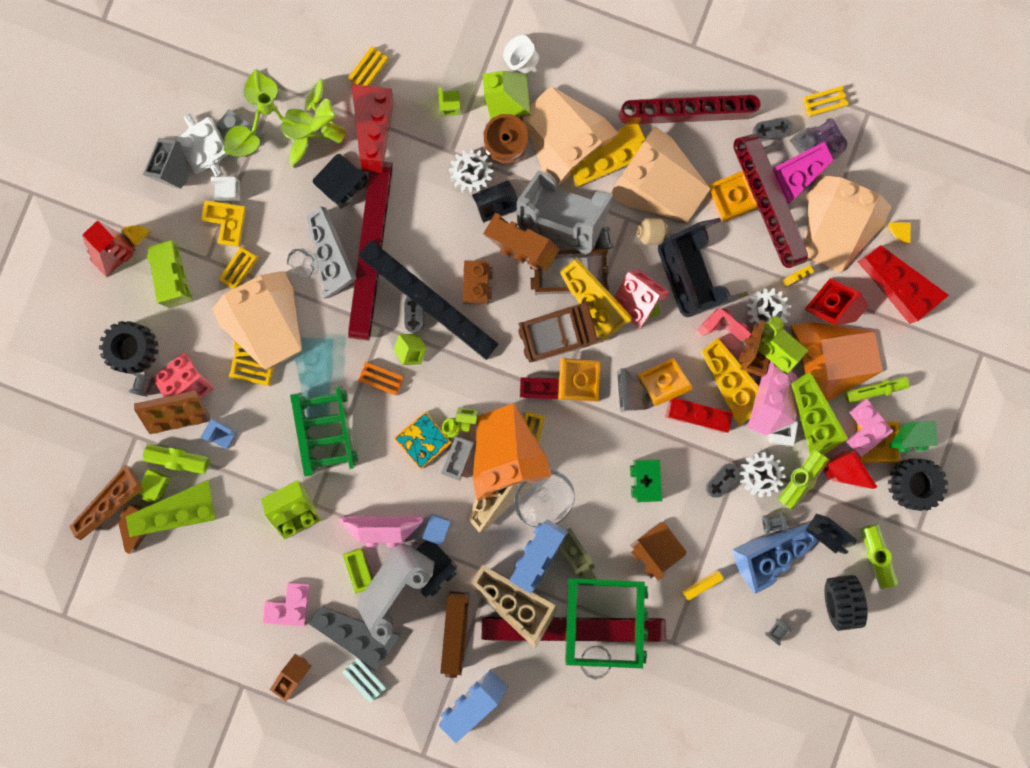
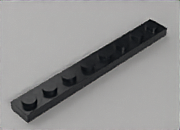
M370 240L359 253L358 257L484 360H487L499 344L375 242Z

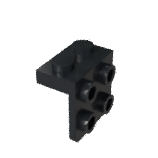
M336 154L313 178V184L340 209L347 206L352 201L353 196L358 191H361L368 181L366 174L360 168L358 170L341 154Z
M425 540L416 550L434 561L433 575L420 591L427 598L429 595L435 596L442 589L439 585L443 581L449 582L457 574L455 570L458 566L436 543Z

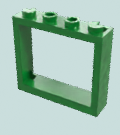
M568 578L565 665L643 669V663L646 664L647 651L644 650V642H647L648 631L644 629V620H648V607H644L645 599H648V586H645L644 581ZM577 585L636 588L635 660L575 658Z

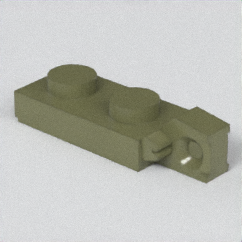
M567 529L568 534L559 549L579 577L585 575L587 579L597 580L592 572V569L595 568L594 562L572 529Z

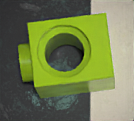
M147 469L141 481L143 487L139 492L142 495L141 498L151 503L162 500L172 478L155 469Z

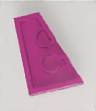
M822 142L772 168L788 205L834 161L826 142Z

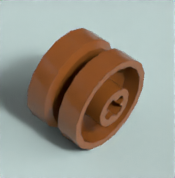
M500 114L493 117L486 124L483 132L484 149L488 157L500 165H512L519 162L525 156L528 148V130L525 123L517 116L511 114Z

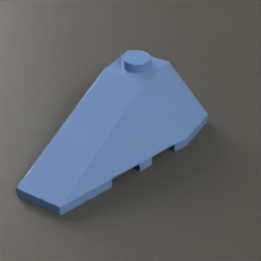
M810 523L758 538L732 549L736 568L753 593L756 594L772 586L777 581L776 577L783 571L787 572L791 568L789 565L797 557L801 558L817 543V539L805 531Z

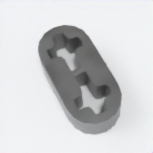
M786 118L761 121L755 125L752 134H756L761 142L783 139L791 133L792 123ZM781 124L783 127L787 128L784 131V133H782V130L775 129H777ZM761 127L763 130H770L764 136H762V133H758Z
M406 297L404 302L405 328L410 333L416 334L423 329V309L416 305V312H412V307L408 305L412 300ZM412 316H416V321L420 323L414 330L408 325L412 322Z
M725 464L716 472L706 485V492L709 496L719 498L727 492L739 477L737 466ZM725 469H733L732 474L734 476L723 480L727 474ZM721 481L722 484L719 486L720 492L712 493L713 488L711 485H717Z

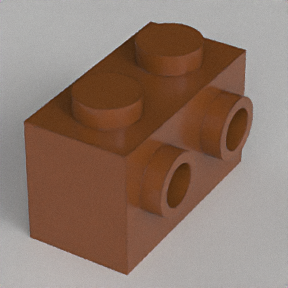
M464 260L463 304L488 305V299L492 300V287H488V281L493 279V267H489V261Z

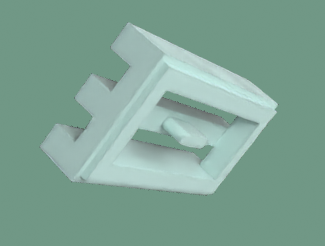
M356 658L343 671V674L370 703L386 689L384 683L359 658ZM356 664L377 684L378 690L355 667ZM350 670H352L360 678V680L372 691V695L357 680V678L350 672Z

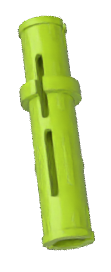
M906 376L893 380L885 379L881 383L845 391V398L847 403L850 404L884 394L888 396L892 392L909 389V381Z

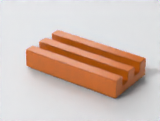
M365 362L358 381L397 396L404 377ZM368 368L374 369L381 373L397 378L398 381L396 383L389 379L368 372L367 370ZM365 375L395 386V389L392 390L364 379Z

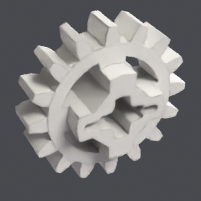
M470 149L469 154L462 150L463 156L456 154L457 161H451V165L454 168H450L449 173L454 175L450 179L451 181H456L454 184L455 188L461 186L462 193L466 189L469 190V194H472L475 189L477 193H480V187L486 189V182L491 183L492 178L488 176L493 175V170L489 169L492 167V162L486 163L488 156L481 157L480 150L477 154H474L473 149ZM464 162L463 168L458 171L459 166ZM472 168L474 175H471L468 169ZM483 172H485L484 177L481 179V181H479L478 178L480 174H483ZM463 181H469L471 184L464 183Z
M764 288L762 289V294L756 291L754 293L755 297H749L748 300L751 304L745 306L750 309L749 312L745 313V316H751L748 323L754 322L757 325L760 321L758 316L766 323L779 312H781L779 318L783 320V323L786 324L788 322L785 317L791 316V313L786 311L791 305L785 304L788 298L782 299L781 291L775 294V288L770 289L769 292ZM761 299V305L755 308L757 302ZM767 307L768 309H771L772 312H765L764 309Z
M761 452L760 457L757 453H754L753 459L750 457L746 458L748 464H741L744 471L739 472V474L744 475V478L740 480V483L747 484L744 487L745 490L752 489L751 495H755L758 492L759 497H763L764 493L770 497L771 491L779 492L777 485H784L780 478H785L786 476L781 474L780 471H783L785 468L778 466L780 463L779 459L773 461L774 455L770 454L766 458V453ZM763 461L760 466H753L756 462ZM772 467L775 471V476H773ZM755 471H762L769 479L761 478ZM749 473L752 475L753 478L752 483L749 478ZM771 483L769 487L761 489L764 484Z

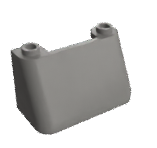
M538 170L517 200V224L519 228L529 229L555 244L587 254L595 246L613 203V194L597 191L591 200L558 189L553 175Z
M400 543L393 548L357 604V609L372 637L383 645L387 643L392 634L394 620L390 618L391 605L405 584L415 589L422 588L433 575L434 561L405 543Z

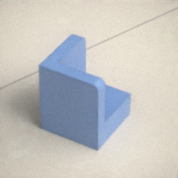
M211 419L201 438L206 441H212L227 449L237 431L218 420Z
M431 514L422 539L442 545L451 520Z

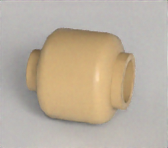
M646 218L637 227V237L640 238L644 245H660L668 237V226L662 219Z

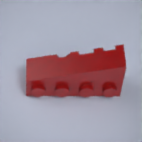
M351 84L362 171L383 173L394 104L392 89Z
M882 245L872 249L858 261L860 266L909 324L918 322L949 296V294Z

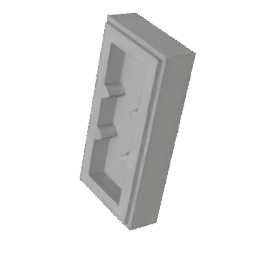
M456 436L441 474L461 481L475 442Z

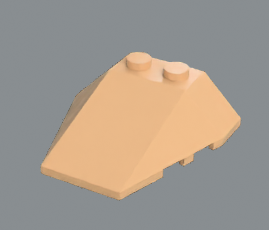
M552 86L530 104L531 115L522 116L543 172L553 175L557 187L572 175L571 170L598 147H605L619 135L606 118Z
M654 126L610 194H613V198L626 207L688 223L710 188L672 137Z
M826 175L817 176L808 193L809 205L804 243L808 252V259L841 273L883 227L892 206L880 194L844 178Z
M285 271L259 275L225 293L212 308L220 326L265 370L302 352L294 288Z

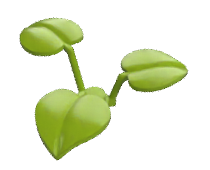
M255 69L248 77L244 86L246 101L252 105H257L253 129L250 132L245 126L232 127L225 136L223 150L225 153L236 157L253 154L260 145L259 138L254 135L260 114L269 115L275 111L279 119L284 121L281 124L282 133L293 140L303 139L313 133L310 130L313 117L300 109H289L286 111L285 117H283L273 102L278 94L277 85L270 78Z
M321 78L309 90L305 98L304 107L308 111L311 108L315 110L310 130L315 132L321 128L323 135L309 134L303 139L294 140L290 150V163L293 168L305 154L310 138H320L325 141L329 138L337 143H341L346 134V129L337 125L332 120L336 115L329 99H324L317 107V102L321 99L324 88L323 79Z

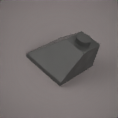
M158 138L143 175L168 186L182 189V186L188 180L189 168L180 142Z
M625 368L619 369L617 371L620 412L646 410L647 405H650V398L645 392V388Z

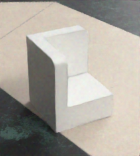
M211 177V182L215 184V200L217 202H240V181L236 177Z
M798 421L770 433L769 442L794 446Z

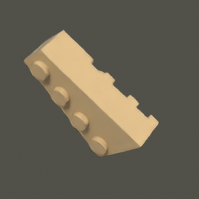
M482 565L472 582L474 591L536 649L556 614V605L534 593H528L510 582L509 579Z

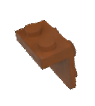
M760 320L757 325L754 324L750 332L752 335L744 340L746 348L742 350L739 362H742L740 370L764 377L767 372L769 359L758 351L759 343L764 337L762 332L765 321Z
M659 522L630 545L633 548L631 553L638 562L642 560L645 564L644 571L651 579L655 577L658 581L665 576L663 572L682 559L687 553L664 522Z

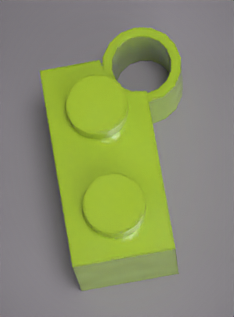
M773 316L764 324L762 332L764 337L759 343L758 351L784 373L788 374L809 350L783 329L784 323L781 318Z

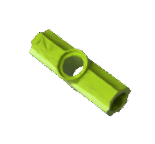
M147 444L143 452V461L163 465L165 468L177 471L186 470L193 473L206 474L210 463V457L189 453L187 450L174 447L166 448Z
M813 449L803 465L793 471L791 481L778 500L794 510L806 492L815 487L817 477L830 459ZM806 475V481L801 484L802 477Z
M879 524L861 528L860 531L867 549V559L872 564L879 588L886 589L896 586L898 581L891 563L892 555L887 550ZM881 551L882 559L877 561L876 554Z

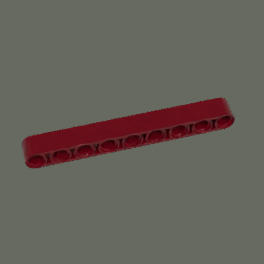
M384 161L383 173L369 172L359 253L370 240L381 248L383 247L393 171L392 162ZM358 257L357 279L354 283L348 338L369 341L372 331L379 273Z
M503 617L481 618L482 640L527 641ZM553 617L540 641H566V617ZM576 617L575 641L635 642V618ZM648 618V620H644V629L648 631L647 642L666 641V619Z

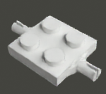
M187 114L184 116V119L189 128L176 139L180 142L194 173L200 174L204 170L211 168L215 177L223 176L224 173L218 164L229 154L223 150L224 140L212 118L207 117L201 122L196 123L192 114Z

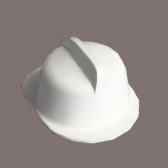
M525 35L514 37L505 47L503 54L505 62L512 70H516L519 73L536 72L535 66L539 61V54L535 49V45Z

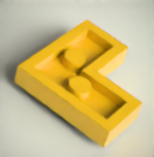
M204 200L201 221L221 225L218 238L219 245L240 248L247 208Z

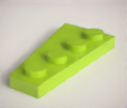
M808 372L791 383L809 455L813 449L824 455L846 441L848 437L812 374Z
M209 480L126 516L129 537L216 520Z

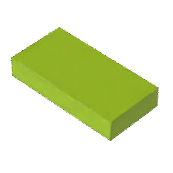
M362 547L342 554L355 594L365 591L373 579Z

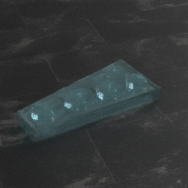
M301 337L302 352L294 356L302 395L306 398L328 395L331 392L333 339ZM330 403L307 406V409H305L307 417L328 416L330 414Z

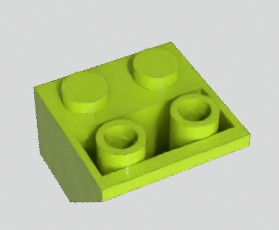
M299 480L261 498L265 516L284 540L321 521L307 491Z

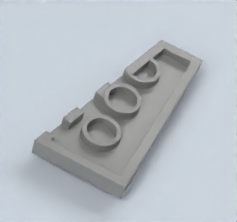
M319 207L307 216L312 243H315L316 247L314 255L315 260L319 262L320 273L318 275L319 280L323 282L324 291H322L323 298H330L357 278L326 207Z

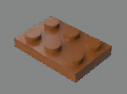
M197 391L134 403V411L149 434L210 422V414Z

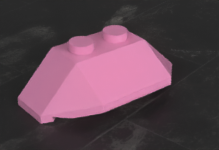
M769 360L766 375L761 378L748 429L766 436L795 422L798 409L791 383L799 379L800 376L794 368L786 374Z
M425 516L340 517V523L360 543H366L367 547H376L378 543H387L388 547H396L399 543L404 542L425 521Z

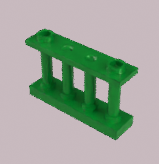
M342 386L335 387L336 393L310 398L302 397V392L290 395L304 477L314 475L318 467L348 462L349 469H354L356 463H358L357 451H353L345 402H348L347 391L343 390ZM338 401L340 414L316 418L306 417L305 409H307V406ZM336 422L342 423L343 434L315 439L309 437L308 429H311L312 426ZM345 442L347 454L320 459L313 458L312 449L314 447Z

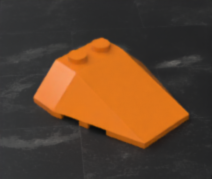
M815 322L791 325L792 337L809 350L801 359L804 375L808 372L812 374L827 401L883 372L875 331Z
M514 403L477 416L473 485L478 501L497 495V490L524 481L534 483L552 477L547 455L538 445L536 437L530 432L527 427L528 424Z

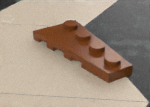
M125 464L70 525L75 538L79 540L84 539L143 489L131 467Z

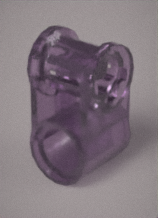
M832 118L826 119L825 123L818 127L814 126L811 128L813 138L818 144L826 142L833 159L839 158L847 149V140ZM832 144H836L840 151L834 150Z

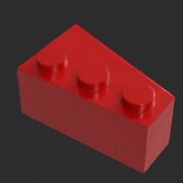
M98 220L82 234L85 246L88 248L87 253L91 256L89 258L90 261L106 277L123 262L131 259L133 252L136 250L120 232Z

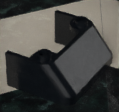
M720 218L698 222L664 239V242L658 245L661 262L679 311L684 317H692L748 296L747 291L731 296L725 286L713 287L700 250L705 248L709 242L706 229L721 222Z

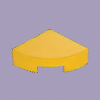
M888 223L890 233L899 242L904 244L911 243V223Z
M137 225L126 226L121 230L135 246L140 244L151 233L145 227Z

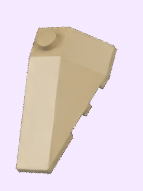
M524 481L497 490V495L479 501L476 498L468 520L479 533H483L531 486L532 482Z

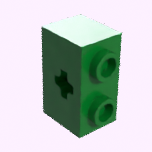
M660 460L633 461V465H630V477H634V486H631V497L635 498L637 503L662 501ZM644 475L650 479V482L646 484L647 487L640 482L641 479H644Z

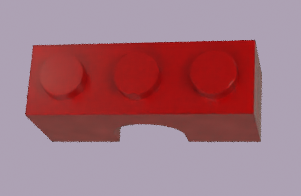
M678 398L669 400L665 415L667 419L698 425L720 433H729L733 417L732 412Z

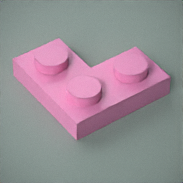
M864 399L849 411L861 429L846 440V442L859 457L865 455L893 432L867 399Z
M288 582L286 603L266 601L263 623L305 626L310 584Z

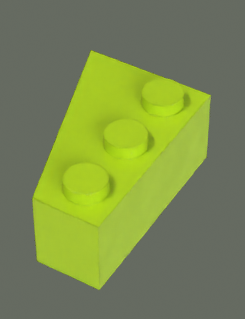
M169 240L148 246L147 259L151 266L157 303L172 308L193 302L177 243Z

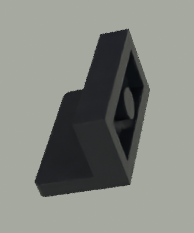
M509 180L472 195L483 223L490 221L495 213L502 216L517 210L518 198Z

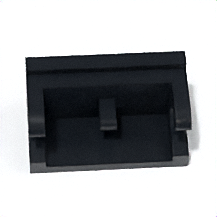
M817 513L805 530L836 554L837 552L847 554L848 551L845 549V546L847 544L855 545L858 541L832 519Z

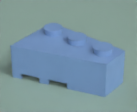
M548 519L543 524L539 522L534 530L536 536L533 541L529 540L524 549L526 553L523 558H519L514 567L516 570L509 580L530 594L540 584L568 534L567 530Z
M490 669L468 689L469 691L465 695L462 694L458 697L452 708L448 707L441 714L442 720L438 726L457 743L499 704L508 686Z

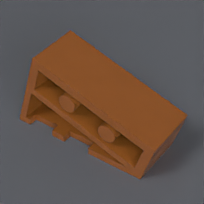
M495 213L483 234L500 248L499 252L509 258L512 255L515 260L522 264L526 261L529 266L536 270L539 267L548 270L560 249L549 239L529 229H521L513 221L509 224L501 215Z

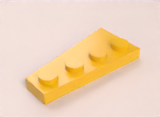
M626 124L617 131L619 135L605 147H598L571 170L577 188L623 169L630 164L645 141L639 124Z
M577 258L561 270V276L572 295L576 297L578 303L593 302L594 306L589 307L592 318H596L598 326L595 327L597 338H603V341H605L631 321L632 317Z
M716 338L701 350V353L730 412L733 413L737 427H740L751 417L759 386L746 371L740 370V363L719 338Z

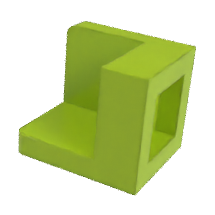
M438 87L441 117L461 115L459 91H443L442 87Z
M399 334L394 352L403 365H421L427 348L417 334Z

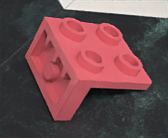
M638 269L627 273L614 298L632 317L630 322L641 328L657 302L667 299L671 292Z
M720 307L713 311L697 329L703 336L707 333L715 332L722 325L740 341L752 335L748 331V326L742 322L738 323L732 318L733 314L729 310L721 309Z
M185 352L153 377L163 397L197 391L200 398H202L213 389L211 383L198 373Z

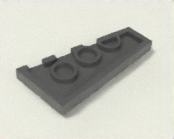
M320 606L309 622V625L376 671L401 636V634L392 632L387 643L383 645L372 637L363 620L349 617L344 613L324 606Z

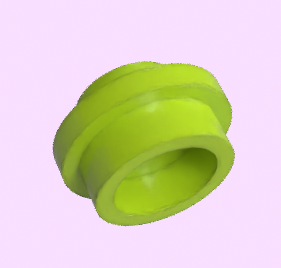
M448 418L442 425L443 433L449 438L456 437L461 430V423L456 422V418Z

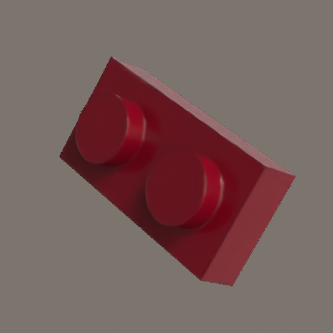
M521 377L520 398L560 400L558 399L559 379Z

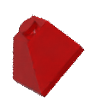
M829 278L806 306L805 311L835 326L856 322L869 305L861 292Z
M841 451L830 458V461L823 470L825 476L834 482L867 489L877 488V485L855 451Z

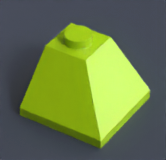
M508 71L482 74L484 95L490 120L500 114H511L517 117L531 115L527 74Z

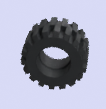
M119 321L118 325H110L111 330L106 329L104 331L106 336H101L100 341H103V344L99 345V350H103L100 356L106 359L104 363L107 366H111L112 370L128 374L142 373L144 368L149 369L151 367L150 362L154 363L156 361L154 354L158 355L159 350L155 349V346H159L158 341H154L156 336L150 333L151 330L144 327V325L132 321ZM134 336L138 349L132 358L126 360L121 354V345L126 338Z
M912 458L900 462L901 464H896L893 467L895 471H891L889 474L892 476V480H888V484H891V488H888L889 493L894 494L892 498L894 501H898V505L906 509L928 511L931 510V507L939 506L938 501L943 502L945 499L942 495L943 493L947 494L948 489H945V485H948V480H944L943 477L946 474L940 471L941 467L939 465H934L935 462ZM919 472L925 479L926 487L924 492L916 497L911 492L909 483L911 477Z
M855 575L827 578L824 589L825 603L829 619L837 631L864 628L867 623L868 609L865 593L858 578Z

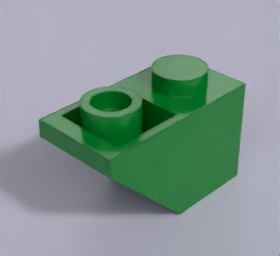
M936 421L905 423L891 441L889 447L898 448L899 452H912L911 447H916V451L929 450V446H938Z

